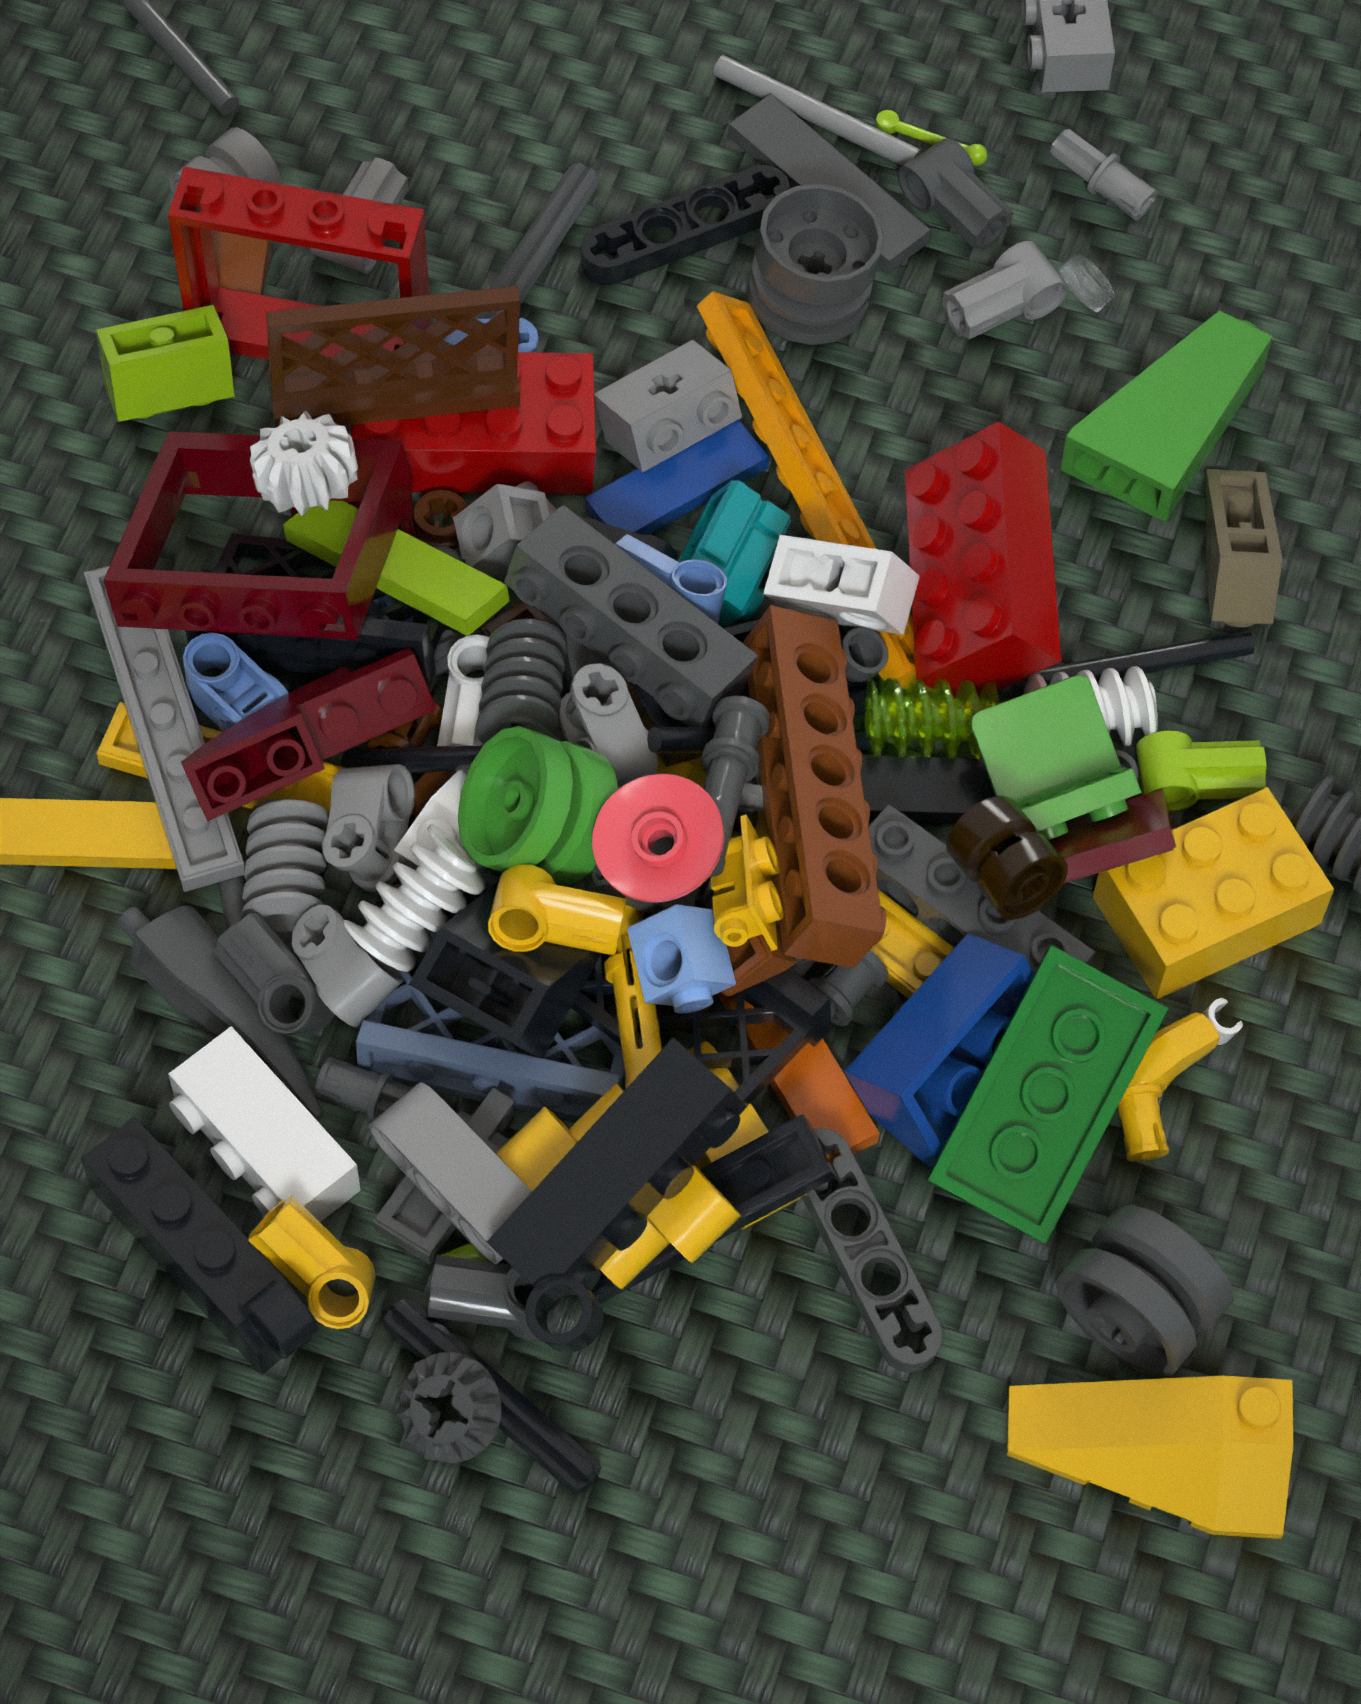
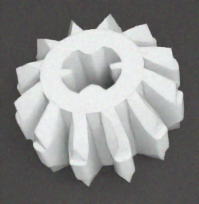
M304 411L299 419L291 421L281 416L280 424L277 428L266 427L260 429V441L250 446V463L256 489L261 493L263 500L274 504L278 513L295 507L300 515L303 516L310 507L319 506L327 511L329 500L331 498H347L349 484L358 480L356 472L358 464L352 437L347 433L345 426L334 423L330 414L322 415L313 420L308 412Z

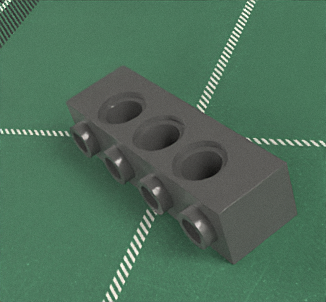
M565 505L559 507L515 547L504 583L514 590L524 603L534 606L560 626L571 640L583 644L609 666L618 671L625 681L639 685L653 696L655 701L671 718L681 721L687 727H707L713 722L712 716L717 702L729 696H740L744 692L758 655Z
M890 804L868 826L872 852L875 853L878 860L876 876L878 889L955 948L969 933L1025 955L1033 973L1047 947L1051 945L1092 967L1095 951L1041 912L1036 911L1024 918L1015 920L1002 918L978 889V882L971 881L946 851L947 845Z

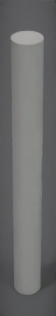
M725 55L720 56L713 70L715 77L761 99L771 93L797 116L896 164L903 166L922 154L921 149Z

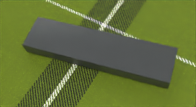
M771 93L729 123V137L761 165L773 166L781 170L788 178L789 189L795 186L823 184L843 188L863 199L878 216L884 233L878 266L887 274L929 243L931 230Z

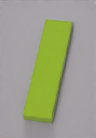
M329 501L327 511L319 506L310 507L303 516L298 512L283 524L286 541L337 567L358 508L345 501ZM397 529L376 587L466 636L472 634L510 602L506 584Z

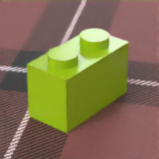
M214 305L96 329L104 386L118 422L135 418H148L162 412L190 406H203L213 401L235 397L228 338Z

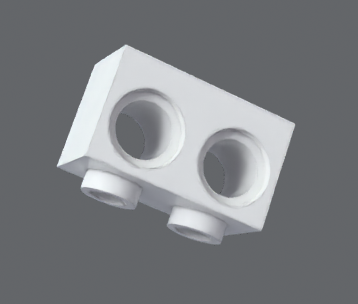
M780 535L763 594L781 608L838 620L839 625L862 627L904 635L920 576L892 551Z

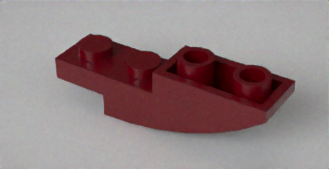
M408 647L354 672H350L347 666H344L294 690L229 727L181 761V764L206 820L210 821L325 769L323 760L433 712L437 708L415 655Z

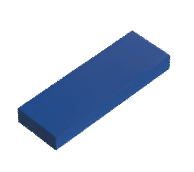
M737 420L642 473L639 469H636L585 497V510L592 518L602 523L637 534L650 535L707 503L714 493L731 480H739L743 483L768 469L769 456L741 421Z

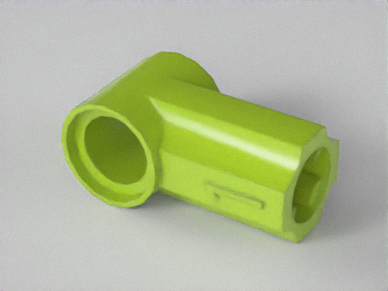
M1167 730L1146 735L1136 744L1142 795L1163 789L1170 812L1187 809L1194 805L1198 799L1244 798L1266 788L1267 765L1265 750L1259 740L1192 742L1191 737L1185 733Z

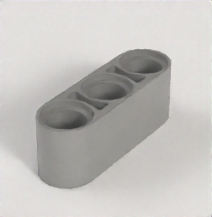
M419 1082L369 1124V1130L386 1155L486 1259L494 1264H498L503 1258L487 1241L532 1191L431 1087L423 1082Z

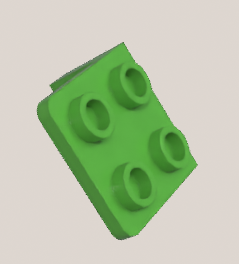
M1075 675L980 710L974 713L970 719V728L995 797L1005 796L1012 798L1036 827V833L1043 834L1047 840L1067 833L1069 831L1065 822L1086 813H1089L1092 822L1112 817L1128 810L1126 798L1142 793L1133 768H1124L1120 765L1093 687L1085 676Z

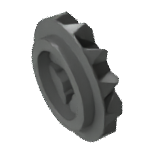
M457 1352L437 1353L414 1363V1368L408 1377L398 1385L401 1390L400 1406L394 1413V1415L402 1420L406 1431L404 1441L415 1445L424 1453V1459L438 1460L450 1464L469 1460L484 1451L497 1433L502 1411L500 1393L489 1371L474 1358ZM451 1388H453L451 1392L454 1394L452 1406L460 1411L459 1415L467 1419L447 1420L439 1429L441 1425L438 1422L440 1411L432 1406L433 1402L428 1400L427 1397L438 1398L447 1396Z

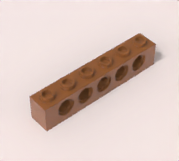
M770 605L743 641V644L758 655L748 680L749 696L751 699L764 705L771 718L767 734L759 739L757 752L760 758L759 773L767 834L775 848L780 867L779 874L773 875V880L780 896L784 913L783 919L779 920L783 955L854 968L872 946L881 940L886 926V913L884 908L880 906L876 880L878 860L871 847L868 827L870 807L869 803L864 800L860 773L862 754L856 747L853 727L854 702L849 697L845 673L847 654L841 646L838 620Z

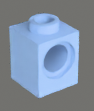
M676 904L627 928L645 1003L673 1006L676 1013H690L709 1007L713 1004V995L737 985L727 945L714 932L713 909Z

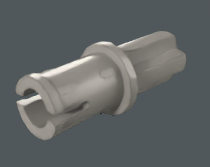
M1070 129L1063 130L1050 148L1052 156L1089 182L1087 191L1093 195L1098 192L1118 206L1134 221H1138L1146 214L1158 195L1157 189L1139 179L1120 164V156L1116 153L1108 157Z

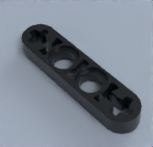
M753 166L599 225L588 231L582 239L581 267L583 273L591 281L598 284H616L760 228L763 211L775 196L789 190L788 178L781 170L773 166ZM761 190L765 196L773 194V198L765 199L761 193L753 195V192ZM715 206L723 209L727 216L720 222L706 223L700 220L696 213L703 207ZM744 206L742 211L738 209L739 207ZM663 226L671 229L675 236L666 243H653L644 236V233L651 227ZM627 239H633V242L627 243ZM606 250L610 256L617 255V258L609 260L604 254L597 255V252Z

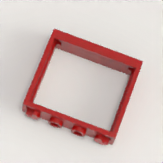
M184 166L168 212L183 311L214 305L228 338L230 353L269 360L266 312L320 306L220 288L211 230L398 264L400 298L429 295L424 209ZM385 241L399 242L400 249L384 246ZM431 318L418 319L412 325L425 330L431 325ZM372 324L359 325L349 331L362 337L376 326ZM304 331L285 333L282 336L300 344L313 333ZM394 336L381 347L395 351L407 341ZM331 343L319 353L331 359L345 348Z

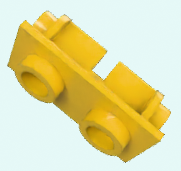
M746 814L740 816L742 835L735 838L730 837L723 872L718 876L711 877V887L716 895L712 897L714 932L725 945L731 947L741 946L747 939L763 935L771 951L778 949L776 921L782 920L784 917L780 896L772 882V875L779 874L780 872L779 861L768 836L759 838Z

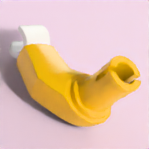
M1216 999L1203 1013H1192L1158 1030L1154 1035L1117 1106L1122 1123L1128 1161H1149L1169 1154V1147L1160 1116L1158 1098L1162 1097L1163 1091L1177 1075L1209 1054L1217 1045L1227 1043L1243 1027L1242 1021L1231 1028H1225L1217 1023L1215 1013L1228 1003L1226 999Z

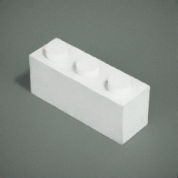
M232 1026L168 1073L174 1099L169 1102L173 1113L190 1133L194 1134L201 1129L214 1144L210 1149L212 1156L232 1180H236L242 1175L256 1191L252 1195V1199L263 1216L281 1200H285L292 1195L321 1222L361 1191L357 1164Z

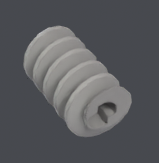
M269 799L259 802L253 807L247 822L249 837L245 846V852L248 859L244 867V877L247 882L242 891L245 905L241 912V920L249 913H258L282 941H292L293 930L303 913L311 907L323 905L321 900L316 897L322 895L325 890V882L318 875L324 871L327 862L324 855L320 853L323 850L322 842L326 834L321 829L327 826L329 818L325 808L316 803L295 799Z

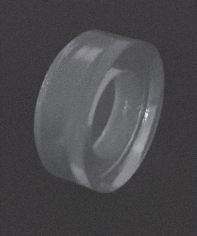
M1074 254L1059 268V274L1067 287L1091 310L1099 312L1114 298V289L1110 282L1084 256Z

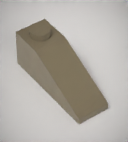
M1206 469V582L1211 621L1224 622L1234 627H1249L1254 624L1273 625L1283 559L1266 472Z

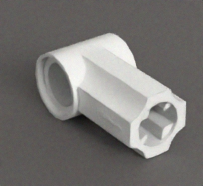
M483 635L466 636L459 639L448 653L449 678L437 746L482 744L478 739L476 722L480 714L479 701L482 696L481 684L484 677L469 678L466 675L474 670H484V663L487 658L486 646L490 637Z

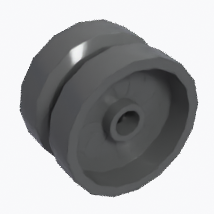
M1133 1204L1121 1205L1115 1209L1092 1238L1094 1248L1081 1249L1055 1282L1058 1297L1078 1326L1111 1356L1135 1371L1151 1377L1171 1378L1197 1346L1195 1334H1207L1234 1301L1232 1286L1214 1258L1199 1242L1178 1225L1154 1211Z

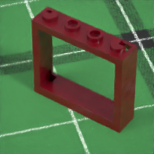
M168 431L103 580L117 627L357 640L413 488L403 442L352 439L358 464V470L356 471L358 480L349 484L347 498H331L329 501L361 502L334 576L332 579L154 570L186 494L262 498L261 493L256 489L250 463V446L260 441V435ZM339 616L343 617L344 623H337Z

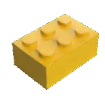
M1267 787L1173 829L1176 843L1174 850L1098 873L1093 893V899L1157 1000L1320 925L1334 888Z

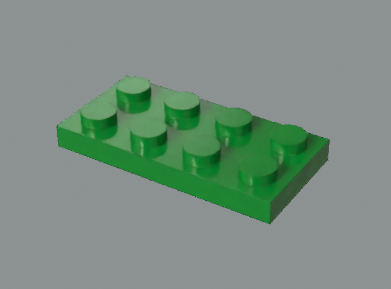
M1053 945L1047 947L925 1181L1035 1241L1046 1244L1169 1008Z

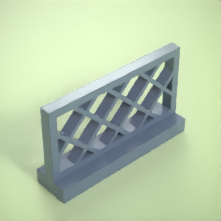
M429 931L434 940L437 932ZM595 966L586 981L596 980ZM603 968V979H606V978H605V971H604V968ZM400 971L403 976L402 986L395 989L372 1012L367 1021H362L356 1040L357 1067L380 1075L385 1071L394 1073L395 1082L410 1087L423 1082L435 1092L483 1102L491 1089L495 1088L515 1100L514 1109L537 1114L546 1106L559 1119L576 1122L615 1083L622 1088L625 1076L621 1046L593 1025L565 1041L557 1032L551 1043L553 1047L547 1050L543 1058L518 1053L511 1042L488 1030L489 1034L471 1043L455 1040L446 1026L465 1016L451 1008L436 1013L423 992L408 985L412 977L405 971ZM411 998L426 1019L408 1029L383 1024L387 1010ZM636 1011V1018H639L638 1011ZM602 1039L614 1056L610 1073L582 1067L573 1053Z

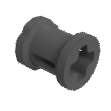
M869 950L854 968L832 964L820 979L811 978L808 982L830 998L831 1022L839 1026H847L853 1019V1008L872 987L881 988L888 980L889 975L884 964Z

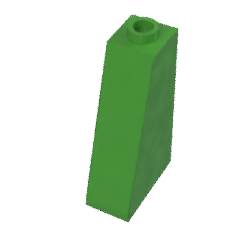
M1219 310L1072 427L1066 436L1060 470L1166 523L1263 372L1273 336L1259 330L1256 325L1249 321L1237 319Z

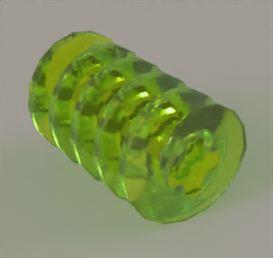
M869 677L866 684L864 716L865 735L869 741L873 756L880 757L886 740H893L898 756L905 757L911 741L918 740L924 758L931 757L936 741H943L947 757L949 758L956 757L961 742H968L972 758L980 759L981 755L970 728V719L974 713L998 704L996 684L994 681L985 682L978 698L972 681L964 680L960 682L953 697L949 683L946 680L940 679L935 681L928 696L924 682L921 679H913L910 681L903 696L898 680L896 678H888L885 680L878 695L875 683Z

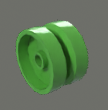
M521 726L502 729L483 745L468 770L461 789L457 817L460 841L469 858L484 867L504 872L509 867L519 864L534 865L549 873L556 885H574L592 872L596 866L592 850L593 828L601 808L609 797L618 790L616 772L605 755L590 748L568 741L560 742L546 734Z

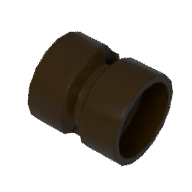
M991 797L974 805L961 816L947 838L946 851L971 881L978 882V889L1002 918L1015 920L1024 918L1041 909L1062 888L1068 874V864L1043 834L1036 833V827L1009 797Z

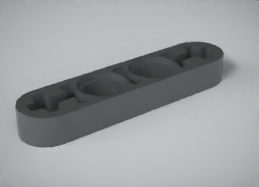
M813 1129L826 1156L833 1153L836 1157L832 1161L831 1166L837 1176L833 1179L837 1190L824 1201H821L818 1195L826 1194L828 1187L826 1182L802 1195V1199L882 1357L891 1367L898 1371L909 1373L921 1371L933 1362L941 1347L943 1333L940 1322L849 1145L841 1135L830 1129ZM846 1181H849L852 1185L838 1189ZM844 1204L857 1205L867 1214L869 1221L867 1230L857 1236H844L832 1224L831 1214L833 1210ZM879 1262L891 1266L899 1279L898 1288L893 1293L885 1296L874 1295L867 1291L861 1280V1272L869 1264ZM906 1298H909L913 1305L905 1306L902 1316L912 1332H918L923 1329L927 1336L923 1339L920 1346L921 1353L914 1354L909 1346L898 1348L894 1342L898 1339L901 1328L894 1312L890 1313L884 1320L880 1319L878 1313L891 1311Z

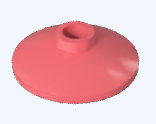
M672 774L647 775L623 785L609 797L601 808L592 833L594 859L607 882L618 892L629 898L651 903L678 899L698 888L715 869L724 845L723 820L714 800L695 782ZM663 837L674 839V845L667 853L662 855L653 853V846L657 840Z

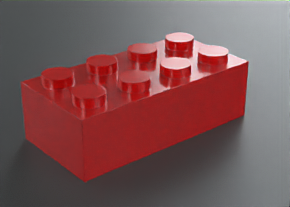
M518 352L517 378L520 388V407L350 425V436L352 439L402 441L413 487L411 492L449 490L454 493H486L496 484L516 487L523 482L530 481L537 486L538 491L545 492V494H592L596 455L593 353Z
M998 421L905 470L910 568L920 576L912 603L916 680L963 706H967L1061 662L1046 453L1044 449Z

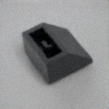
M495 883L441 926L408 985L525 1051L543 1058L602 953L547 942L527 952H514L501 947L493 940L488 930V921L498 885Z

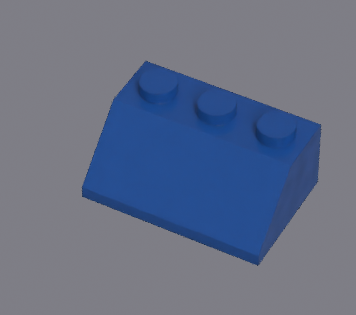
M969 933L844 1071L868 1113L930 1169L1034 974L1025 955Z

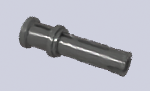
M729 696L717 702L712 716L716 727L714 737L705 744L701 756L704 770L707 773L703 789L714 800L724 825L723 850L715 869L709 877L718 876L724 870L725 857L745 783L756 776L760 764L759 754L756 751L759 739L767 734L771 722L770 713L764 705L745 696Z

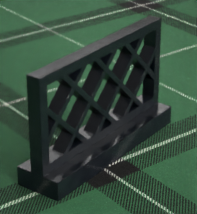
M232 533L213 573L299 577L295 570L309 564L325 565L327 569L307 578L332 579L337 567L286 541V539ZM242 556L262 558L269 561L245 573L238 567ZM455 558L466 564V559ZM376 588L367 611L368 616L365 617L357 640L225 632L213 633L223 634L232 639L260 668L323 676L344 666H347L350 672H354L409 647L415 655L429 688L436 672L434 653L446 625L402 601L381 610L374 600L388 594ZM419 613L427 621L426 624L403 622ZM339 616L337 623H344L342 616ZM185 630L188 644L192 639L201 634L212 633Z
M695 899V907L708 909ZM644 912L643 920L653 915ZM601 954L595 964L596 980L585 982L571 1009L621 1046L618 1019L605 1011L604 995L614 994V988L612 983L603 979ZM790 968L736 993L738 1007L736 1010L700 1013L695 1011L688 1014L657 1016L660 1027L659 1031L692 1029L694 1056L708 1069L742 1066L743 1083L734 1093L748 1106L807 1043L815 1047L831 1030L830 998ZM631 977L632 985L634 984V977ZM587 996H597V1004ZM744 1000L754 1008L745 1009ZM636 1018L638 1033H641L639 1018ZM774 1022L789 1033L777 1048L748 1050L746 1024ZM739 1025L741 1051L701 1053L700 1028ZM639 1037V1044L641 1049L643 1047L642 1038ZM759 1065V1067L750 1075L749 1066Z

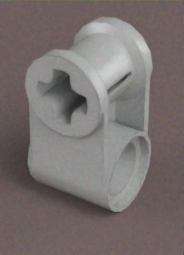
M601 663L589 664L580 668L572 680L570 692L561 700V707L557 713L559 727L566 741L590 748L605 755L616 772L617 784L643 773L647 775L656 774L658 764L657 753L651 752L648 747L647 737L649 732L643 726L628 691L627 683L622 675L614 668Z
M401 764L342 768L335 774L332 782V801L327 830L322 842L323 854L326 861L338 870L349 871L353 882L362 889L376 892L375 885L379 881L391 885L398 878L393 865L396 862L404 864L394 849L408 830L409 818L415 805L414 782L411 773ZM339 847L343 849L346 853H348L350 857L347 854H345L342 850H340Z
M320 904L311 907L297 921L292 933L291 944L294 952L298 955L314 981L319 997L341 1020L350 1026L359 1027L362 1021L366 1020L403 982L401 972L380 962L364 950L345 928L342 916L328 905Z

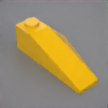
M1222 1375L1009 1386L1007 1456L1079 1484L1085 1485L1090 1482L1129 1497V1503L1149 1511L1151 1507L1186 1519L1191 1521V1527L1211 1535L1282 1538L1293 1454L1292 1380Z

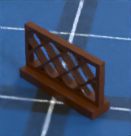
M518 286L266 312L269 369H267L268 386L275 428L279 426L281 416L291 421L299 419L304 411H307L313 420L322 415L330 414L335 424L348 426L379 421L520 407V388L517 378L520 319ZM504 310L487 323L474 318L481 312ZM418 319H438L425 330L412 325ZM372 324L376 326L362 337L349 331L359 325ZM457 329L468 334L467 337L455 345L443 340ZM304 331L313 333L300 344L282 336L285 333ZM394 336L407 341L394 352L381 347ZM331 343L345 348L331 359L319 353Z

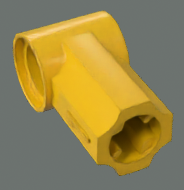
M519 864L509 867L502 873L499 879L488 921V930L497 944L514 952L531 951L547 942L615 956L626 898L556 885L552 876L544 869L534 865Z
M291 1195L287 1199L281 1200L251 1231L248 1241L307 1297L309 1311L318 1322L334 1329L352 1327L361 1321L368 1309L376 1279L373 1263L367 1255L358 1249L345 1247L294 1196ZM335 1279L346 1280L354 1285L358 1293L352 1296H340L332 1292L326 1283Z

